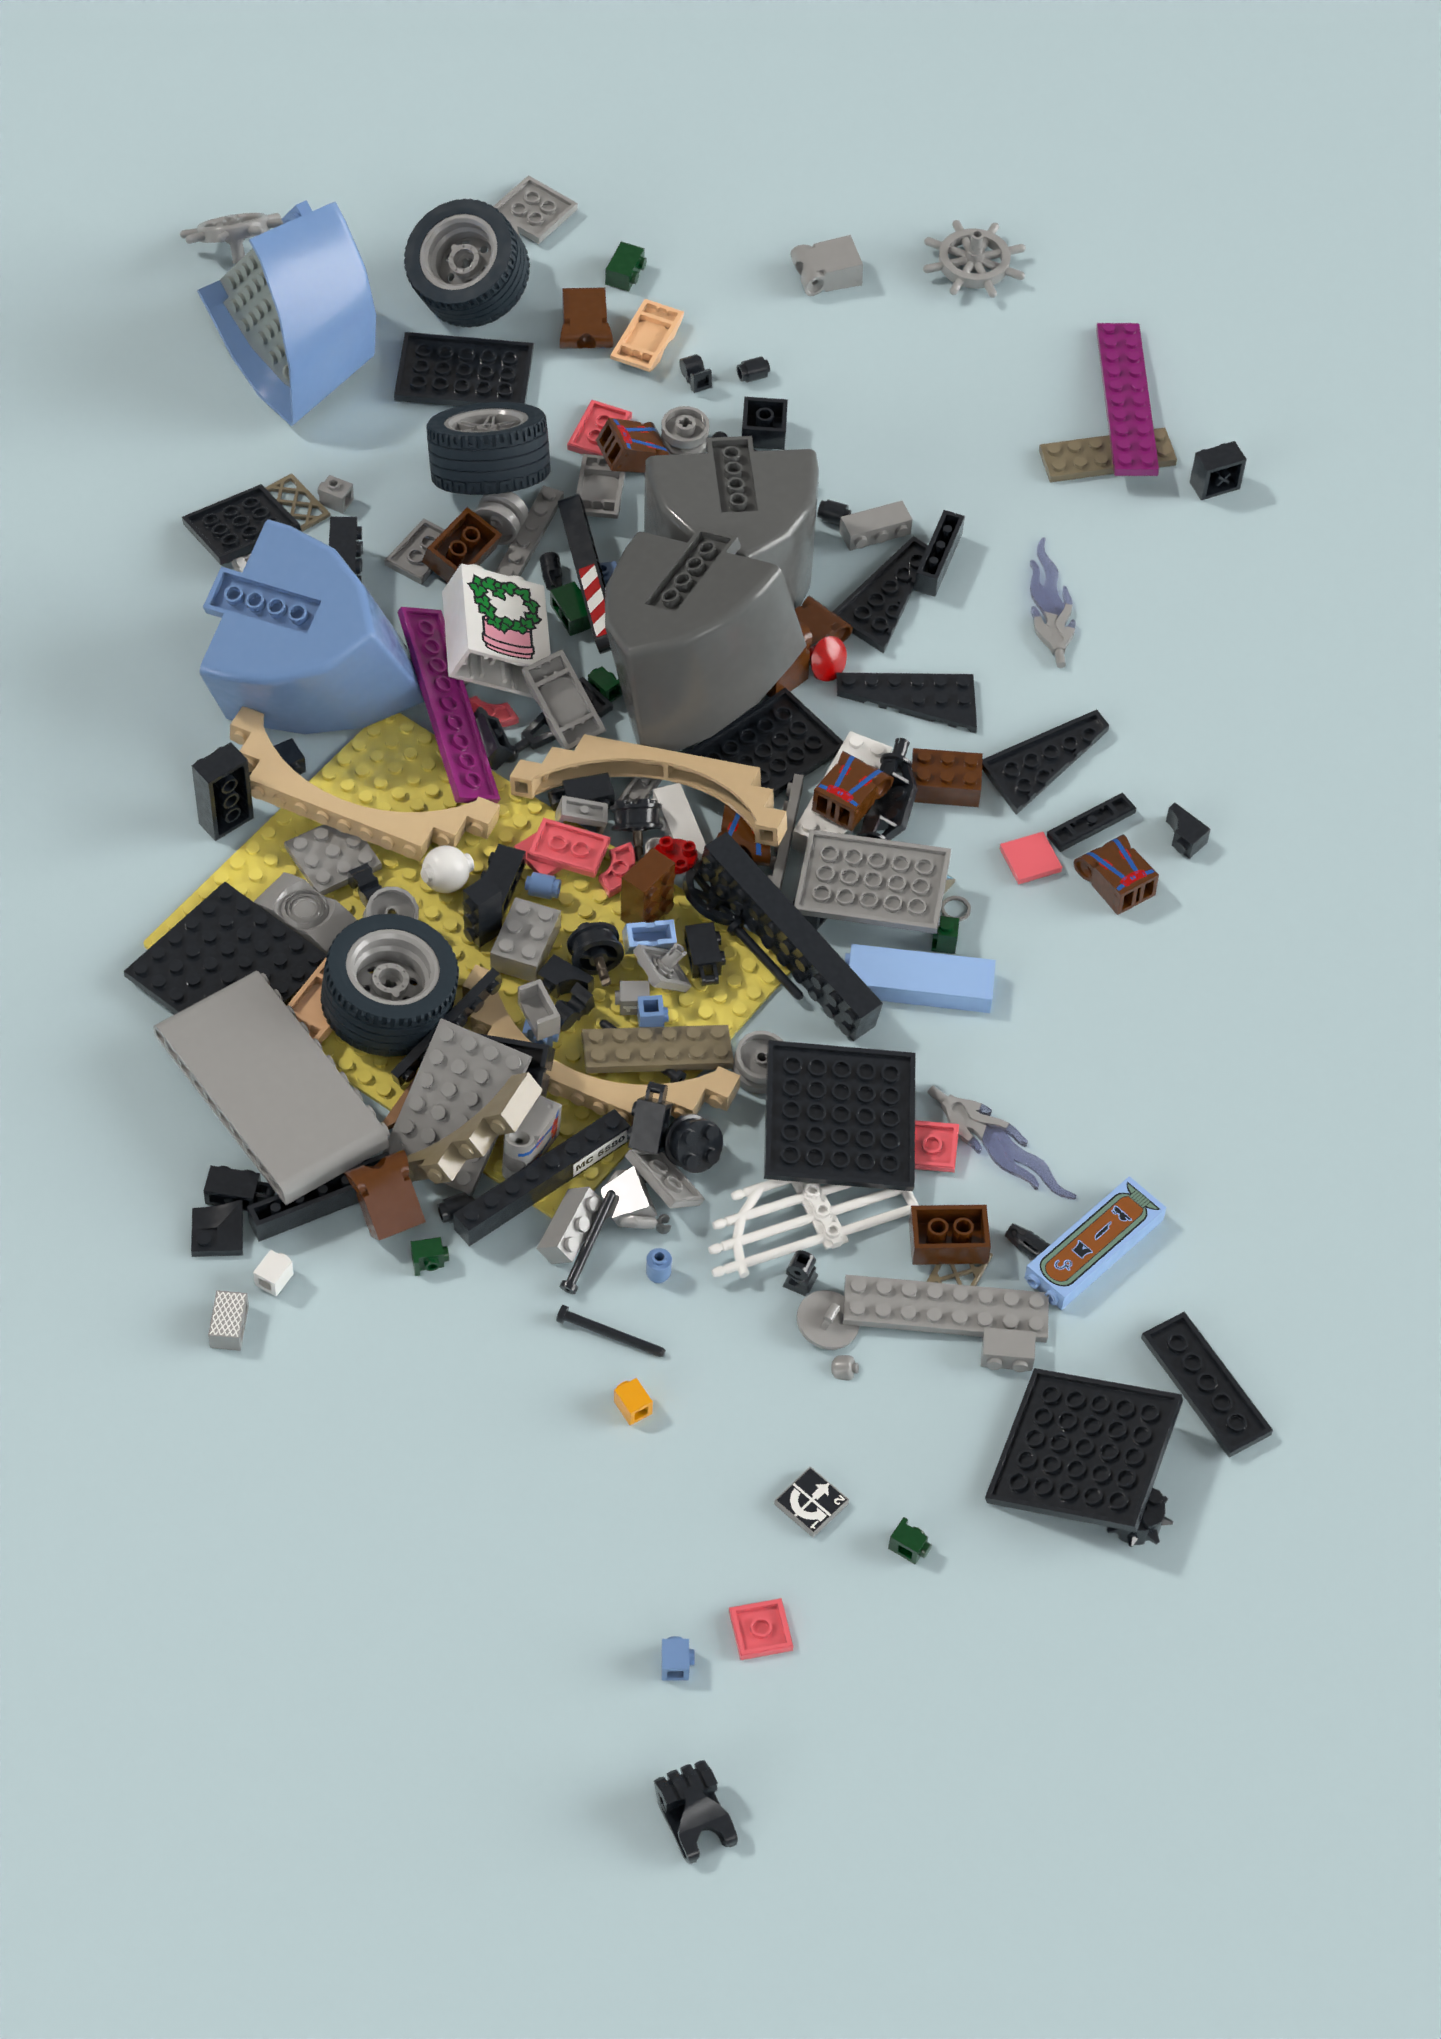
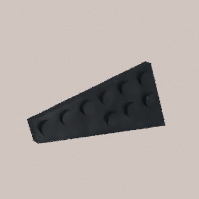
M914 536L833 611V613L853 627L852 634L883 654L915 586L916 572L928 547L926 543Z
M837 673L836 675L838 697L861 703L866 701L879 704V708L887 709V707L898 709L899 713L931 722L939 720L948 723L950 727L956 728L961 726L968 728L969 732H977L973 674Z
M1096 709L982 759V770L1017 815L1108 732L1109 724Z

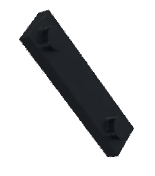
M1122 792L1047 831V838L1059 852H1062L1135 814L1136 807Z

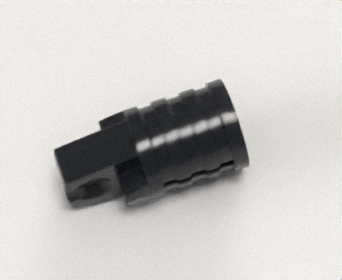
M544 553L540 556V566L546 589L550 591L562 586V569L560 557L557 553Z
M1014 1223L1010 1225L1004 1235L1018 1250L1029 1256L1032 1260L1050 1246L1049 1243L1035 1235L1032 1231Z

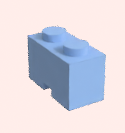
M674 919L659 920L652 923H628L622 930L625 955L634 954L633 950L638 944L670 950L677 943Z

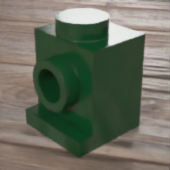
M604 667L596 668L588 675V682L610 702L623 695L619 679H616L615 675L612 672H608Z
M940 916L937 934L933 933L931 951L955 954L960 918Z
M441 1237L410 1241L415 1276H419L422 1270L434 1271L445 1267L444 1262L449 1261L448 1247L442 1246Z
M903 1517L890 1536L888 1549L916 1564L920 1557L925 1558L932 1544L928 1542V1536L921 1529L909 1526L908 1519Z

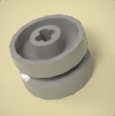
M679 406L670 409L661 421V438L670 455L706 453L707 438H709L710 427L709 419L705 413L694 407Z
M513 492L483 495L474 511L502 534L498 545L512 543L528 516L525 502Z
M384 887L377 890L369 898L362 918L376 914H397L418 920L419 907L415 898L408 891L399 887Z
M754 1031L746 1034L739 1041L733 1059L734 1066L732 1072L741 1075L740 1087L745 1091L754 1094H766L767 1044L769 1040L783 1041L776 1034L768 1031Z

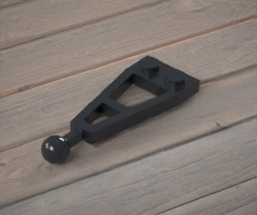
M584 677L579 679L599 718L613 710V704ZM543 712L521 733L522 740L515 745H511L514 754L505 761L506 763L515 762L519 752L528 746L534 750L556 740L551 731L538 737L533 736L544 724L549 727Z

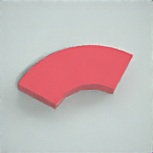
M477 696L469 698L473 713L478 707H482L488 715L498 718L502 727L519 723V717L508 702L490 704L481 701Z
M631 842L609 850L611 864L604 873L598 876V881L609 898L621 891L622 876L635 865V851Z

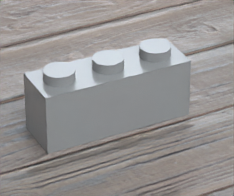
M898 501L842 516L839 532L849 551L910 535L913 519L903 501Z
M590 1187L568 1189L536 1249L551 1264L573 1262L603 1200Z

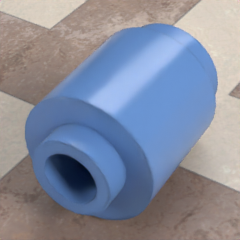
M537 872L527 876L525 890H528V895L550 900L558 898L561 880L556 879V876Z
M655 1248L647 1255L646 1275L654 1283L665 1282L671 1275L672 1256L663 1248Z

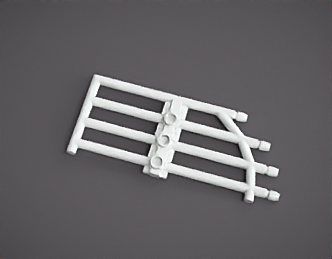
M767 1180L745 1187L743 1190H736L731 1193L733 1200L748 1197L740 1211L724 1219L721 1218L712 1222L714 1230L735 1225L733 1236L731 1239L722 1241L720 1244L716 1243L708 1247L710 1254H718L721 1251L733 1249L735 1261L724 1264V1266L715 1267L711 1270L713 1277H720L725 1273L729 1274L738 1271L740 1278H745L750 1274L748 1267L794 1253L798 1250L823 1244L825 1250L840 1247L842 1244L849 1242L846 1235L910 1215L911 1206H918L919 1204L912 1191L884 1189L831 1206L826 1195L853 1186L830 1184L820 1186L818 1183ZM791 1183L797 1193L796 1195L753 1208L765 1191ZM901 1194L907 1203L906 1206L841 1226L836 1216ZM802 1203L807 1213L806 1215L743 1235L747 1220ZM811 1223L817 1232V1235L746 1258L744 1257L743 1245Z

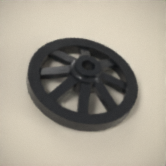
M701 861L696 862L683 878V891L689 903L701 915L713 922L729 926L735 920H740L745 925L746 922L741 916L733 914L730 910V904L724 898L718 896L713 885L710 883L709 886L702 878L699 871ZM694 880L697 882V884L701 887L702 890H699L694 887Z

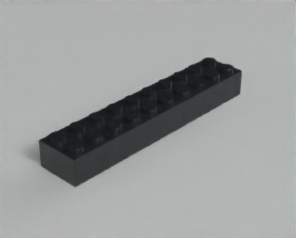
M725 832L705 845L699 868L702 878L713 885L718 896L724 898L730 904L732 911L736 915L741 916L746 922L748 929L759 936L764 947L770 949L776 955L778 962L782 966L787 967L792 973L794 980L806 988L811 999L817 1001L823 1007L825 1014L829 1018L834 1019L839 1025L841 1032L849 1036L854 1042L874 1028L883 1005L881 1000L729 833Z

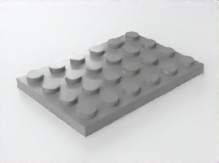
M810 829L794 906L802 915L937 934L951 849Z
M441 1018L388 1139L389 1147L383 1150V1153L393 1154L404 1149L406 1155H410L447 1137L483 1109L501 1090L511 1075L526 1073L532 1057ZM498 1136L484 1157L466 1160L453 1181L445 1182L444 1184L473 1196Z

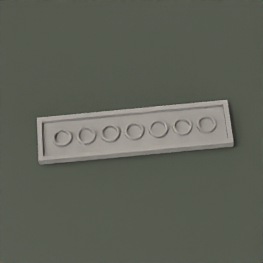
M846 1275L843 1325L983 1337L984 1327L1033 1331L1036 1332L1035 1342L1047 1343L1049 1295L1045 1296L1046 1292Z

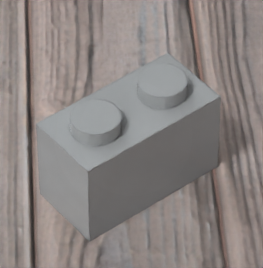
M984 1327L981 1367H988L992 1370L1012 1369L1016 1372L1032 1371L1035 1360L1036 1332Z

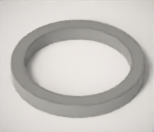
M950 896L942 902L941 912L943 916L952 917L945 912L944 906L949 901L958 900L967 906L968 911L964 916L955 918H960V922L969 917L971 906L965 898Z

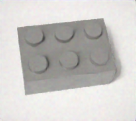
M515 897L490 952V967H493L500 973L530 982L537 980V973L545 965L560 931L561 910Z

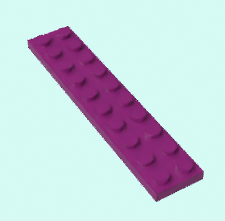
M1097 323L1096 333L1114 476H1158L1159 465L1139 323Z
M400 607L397 612L455 803L474 802L478 796L498 803L500 796L464 681L448 676L445 620L442 611Z

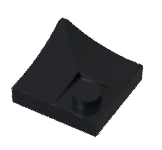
M242 1200L217 1206L192 1208V1257L243 1255Z

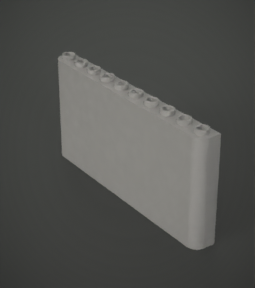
M255 971L153 1026L155 1037L285 1205L389 1147L388 1136H390L388 1127L385 1123H380L376 1119L373 1108L370 1105L366 1106L360 1092L356 1088L352 1089L345 1073L339 1072L336 1069L332 1057L324 1054L319 1041L316 1038L312 1039L307 1026L296 1019L292 1007L284 1004L281 994L277 989L273 990L271 988L270 982L264 973L260 974L258 971Z

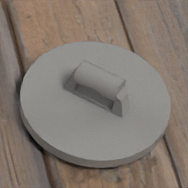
M828 1290L813 1292L803 1299L797 1310L796 1319L801 1334L811 1344L822 1349L837 1350L846 1347L856 1337L859 1326L843 1325L844 1296L837 1292Z

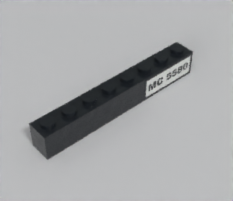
M613 1109L453 1213L454 1230L468 1246L473 1245L628 1143L627 1133L630 1125Z

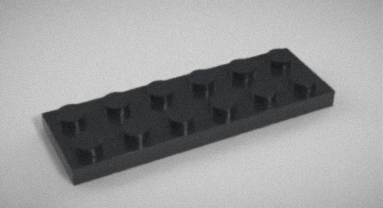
M1185 1311L1142 1333L1141 1339L1228 1457L1272 1435L1273 1429Z

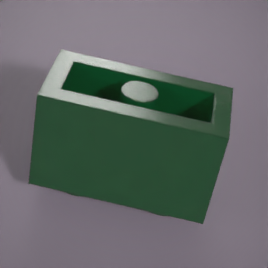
M621 241L605 269V285L629 292L632 285L637 283L640 270L645 269L647 258L644 257L645 248Z
M575 581L550 590V606L570 636L591 629L582 592Z

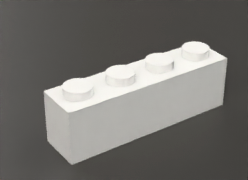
M676 783L653 789V799L651 800H658V803L662 804V808L659 809V820L663 824V828H660V831H664L665 836H670L672 839L693 841L698 853L697 862L701 861L706 843L681 784Z

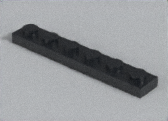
M492 967L443 1019L464 1027L467 1023V1018L473 1012L476 1013L483 1007L484 1001L488 996L498 992L502 983L500 973ZM438 1024L391 1071L393 1081L400 1087L415 1077Z

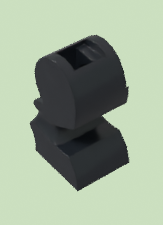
M694 354L679 360L681 373L686 377L687 383L691 385V391L696 393L712 388V370L704 369L703 360L699 355Z
M368 863L348 871V885L353 889L358 887L360 900L366 908L369 898L377 890L382 889V886L379 884L378 878L374 876L372 867Z
M578 982L572 987L570 991L571 999L568 1002L559 1000L555 1003V1007L560 1014L561 1031L570 1029L576 1020L579 1021L583 1015L589 1014L595 1007L593 995Z
M796 1251L787 1267L786 1275L788 1276L782 1287L806 1296L811 1291L818 1277L816 1267L814 1266L816 1258L806 1251Z

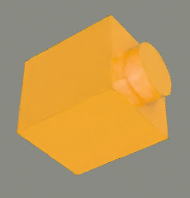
M637 1378L631 1381H624L614 1389V1403L629 1425L652 1414L653 1401Z

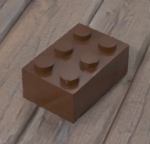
M466 507L426 549L422 563L446 582H449L461 563L480 566L497 548L502 534L470 508Z
M913 748L911 770L918 787L914 802L979 807L983 753Z
M652 848L622 876L620 920L626 924L638 922L652 923L659 921L664 914H668L672 910L675 891V862Z
M987 1205L911 1206L909 1233L912 1265L988 1264L991 1243Z

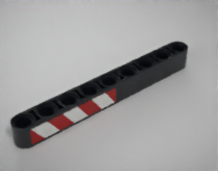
M578 493L558 500V506L593 637L599 653L603 654L611 651L605 628L606 584L585 507Z

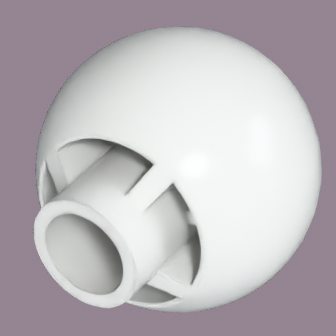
M438 846L432 849L424 858L421 878L434 891L452 893L465 885L469 873L474 870V861L470 854H464L456 847Z

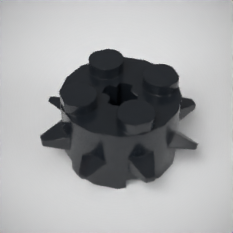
M1152 1488L1137 1532L1107 1527L1106 1531L1108 1533H1117L1119 1535L1118 1538L1128 1543L1130 1547L1143 1545L1148 1540L1154 1544L1160 1543L1158 1533L1161 1526L1173 1525V1521L1165 1517V1503L1168 1501V1498L1163 1496L1158 1489Z

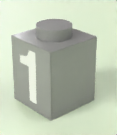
M620 981V990L615 991V1005H620V1015H637L638 996H650L649 981Z

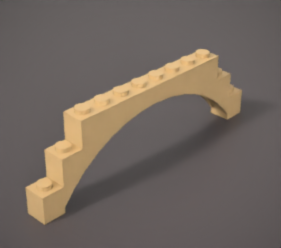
M242 706L230 724V740L243 745L240 752L247 758L249 772H252L250 775L252 797L294 812L299 816L307 817L320 824L330 826L343 833L357 836L363 841L379 845L384 849L397 852L407 858L421 861L432 842L439 846L456 847L465 831L488 839L499 820L500 805L479 796L476 801L458 807L427 812L386 811L342 800L305 780L282 759L265 731L263 713Z
M584 734L574 751L552 747L542 764L520 759L509 776L511 795L531 799L537 794L562 786V780L607 772L609 777H645L667 780L703 791L731 807L751 827L755 834V843L778 847L787 831V811L774 809L773 789L761 787L760 768Z
M475 965L462 985V996L464 997L489 970ZM498 992L494 995L490 994L484 1001L483 1007L478 1012H473L470 1016L471 1031L475 1033L531 1042L509 1016ZM554 1059L552 1070H546V1074L550 1076L548 1092L550 1094L568 1099L577 1106L589 1108L598 1115H606L615 1109L630 1126L633 1125L634 1116L631 1114L632 1106L638 1098L646 1095L648 1086L598 1079L575 1071ZM718 1066L716 1071L703 1076L664 1084L668 1086L666 1101L673 1102L671 1116L676 1119L688 1113L698 1114L704 1102L714 1108L727 1111L740 1089L741 1075ZM653 1093V1098L659 1099V1094Z

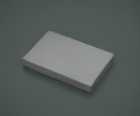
M423 518L384 560L385 566L422 585L434 572L422 563L426 549L445 529Z
M633 1149L629 1150L625 1155L627 1160L636 1168L669 1208L700 1206L705 1200L679 1168L667 1159L664 1151L654 1154Z

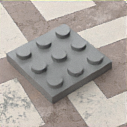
M528 175L493 207H496L509 223H516L520 234L539 244L578 210V203Z
M321 825L284 842L285 849L308 883L323 896L348 885V871L368 863L372 867L373 873L382 869V863L367 841L327 825Z

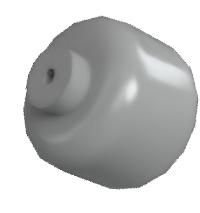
M839 1355L832 1361L831 1371L836 1379L852 1380L854 1373H858L859 1366L858 1363H855L852 1356Z

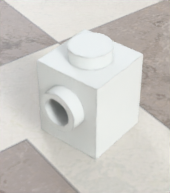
M270 1250L253 1272L255 1285L277 1296L293 1275L291 1259L283 1253L278 1254Z

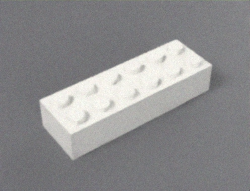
M850 731L825 776L835 764H838L842 751L849 753L868 765L880 769L881 756L885 753H892L893 747ZM812 797L793 830L792 848L805 853L810 829L852 835L853 831L851 832L812 811Z

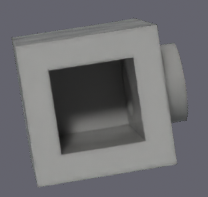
M329 475L324 482H321L317 490L319 502L323 506L342 514L354 499L353 484Z

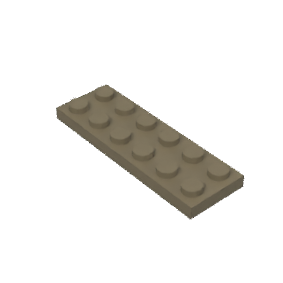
M1166 428L1154 429L1159 468L1175 466L1177 458ZM1109 435L1040 444L1039 453L1050 482L1114 474Z
M728 1025L582 1029L581 1037L586 1074L664 1071L666 1069H674L676 1071L717 1069L718 1066L724 1069H733L734 1066Z

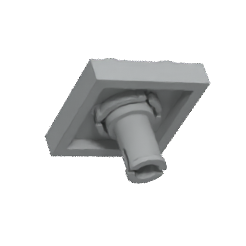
M675 943L670 950L638 944L633 950L638 959V964L644 969L649 977V983L655 988L687 992L692 987L678 964L687 954L680 944Z

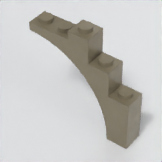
M526 1072L511 1075L493 1099L468 1122L435 1144L407 1155L411 1182L430 1179L434 1184L451 1182L466 1160L484 1157L498 1135L516 1132L543 1091L531 1074Z

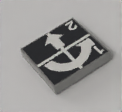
M809 1467L774 1501L776 1507L811 1537H815L849 1504V1499L812 1467Z

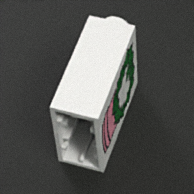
M461 563L442 591L448 676L532 698L521 670L551 655L544 585L525 581L520 576H506L484 570L479 565H465Z

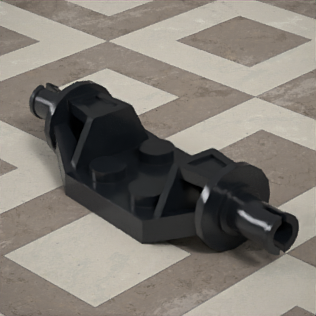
M896 738L892 753H885L881 756L879 770L892 776L894 781L885 795L875 799L874 804L864 816L861 831L856 836L892 840L906 830L918 791L911 770L912 763L905 757L910 745L907 739ZM879 830H885L882 834L877 833Z

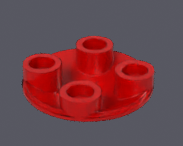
M834 636L824 637L809 649L811 668L817 680L833 681L836 679L837 673L843 672L847 661V652L844 643L839 638Z
M664 836L660 838L659 844L654 847V849L675 862V875L690 870L698 859L696 845L693 841L672 839L670 836Z

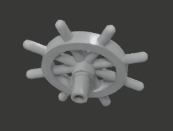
M264 213L231 214L202 222L196 229L182 230L180 236L188 244L196 242L229 243L233 264H237L245 256L243 248L245 238L254 237L269 231L270 228L278 227L283 224V221L278 213L270 215Z
M954 220L952 226L956 232L947 236L943 242L930 237L924 240L927 246L939 250V262L925 265L923 271L931 273L941 270L953 282L950 288L952 295H956L961 287L985 288L988 295L994 298L997 292L993 285L1000 282L1006 275L1018 280H1023L1025 277L1023 272L1009 267L1011 255L1024 252L1026 249L1025 245L1018 244L1008 247L1006 242L996 235L999 229L997 223H992L988 231L972 228L964 229L959 220ZM963 245L965 250L957 248V246ZM987 247L992 249L991 251L985 252V249ZM948 254L957 256L959 258L949 260ZM999 257H1000L1001 262H1000V263H997V262L992 261V260H990V259H995V258H999ZM964 265V268L962 270L957 268L958 266ZM984 267L989 268L992 271L986 272Z

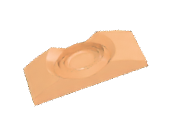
M644 299L611 353L610 359L651 372L659 364L668 343L674 339L683 319L684 311Z
M326 958L288 1003L294 1010L296 1019L307 1026L309 1035L312 1039L316 1038L320 1044L332 1032L330 1025L326 1021L327 1019L323 1015L320 1001Z

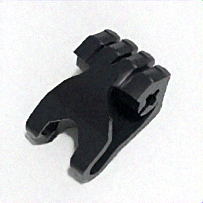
M705 1760L696 1762L694 1764L695 1769H693L691 1764L682 1766L680 1768L681 1775L676 1769L667 1773L668 1780L665 1777H659L654 1780L659 1808L683 1858L689 1864L697 1862L700 1856L697 1841L701 1831L709 1830L714 1832L725 1847H733L738 1842V1836L732 1819L721 1807L715 1795V1792L718 1790V1782Z

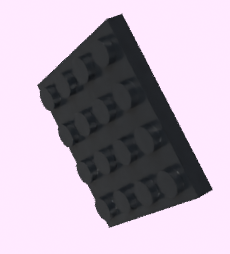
M262 484L182 517L183 525L220 565L251 554L267 520L290 525L301 531L300 523Z

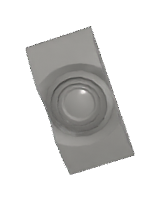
M583 454L576 494H580L587 516L618 519L625 472L611 471L604 456Z
M563 649L521 670L532 697L540 706L551 732L563 749L570 750L576 747L584 734L598 736L606 732L602 721Z
M286 872L254 901V903L326 955L336 935L341 933L349 924L357 921L338 901L318 893L305 879Z

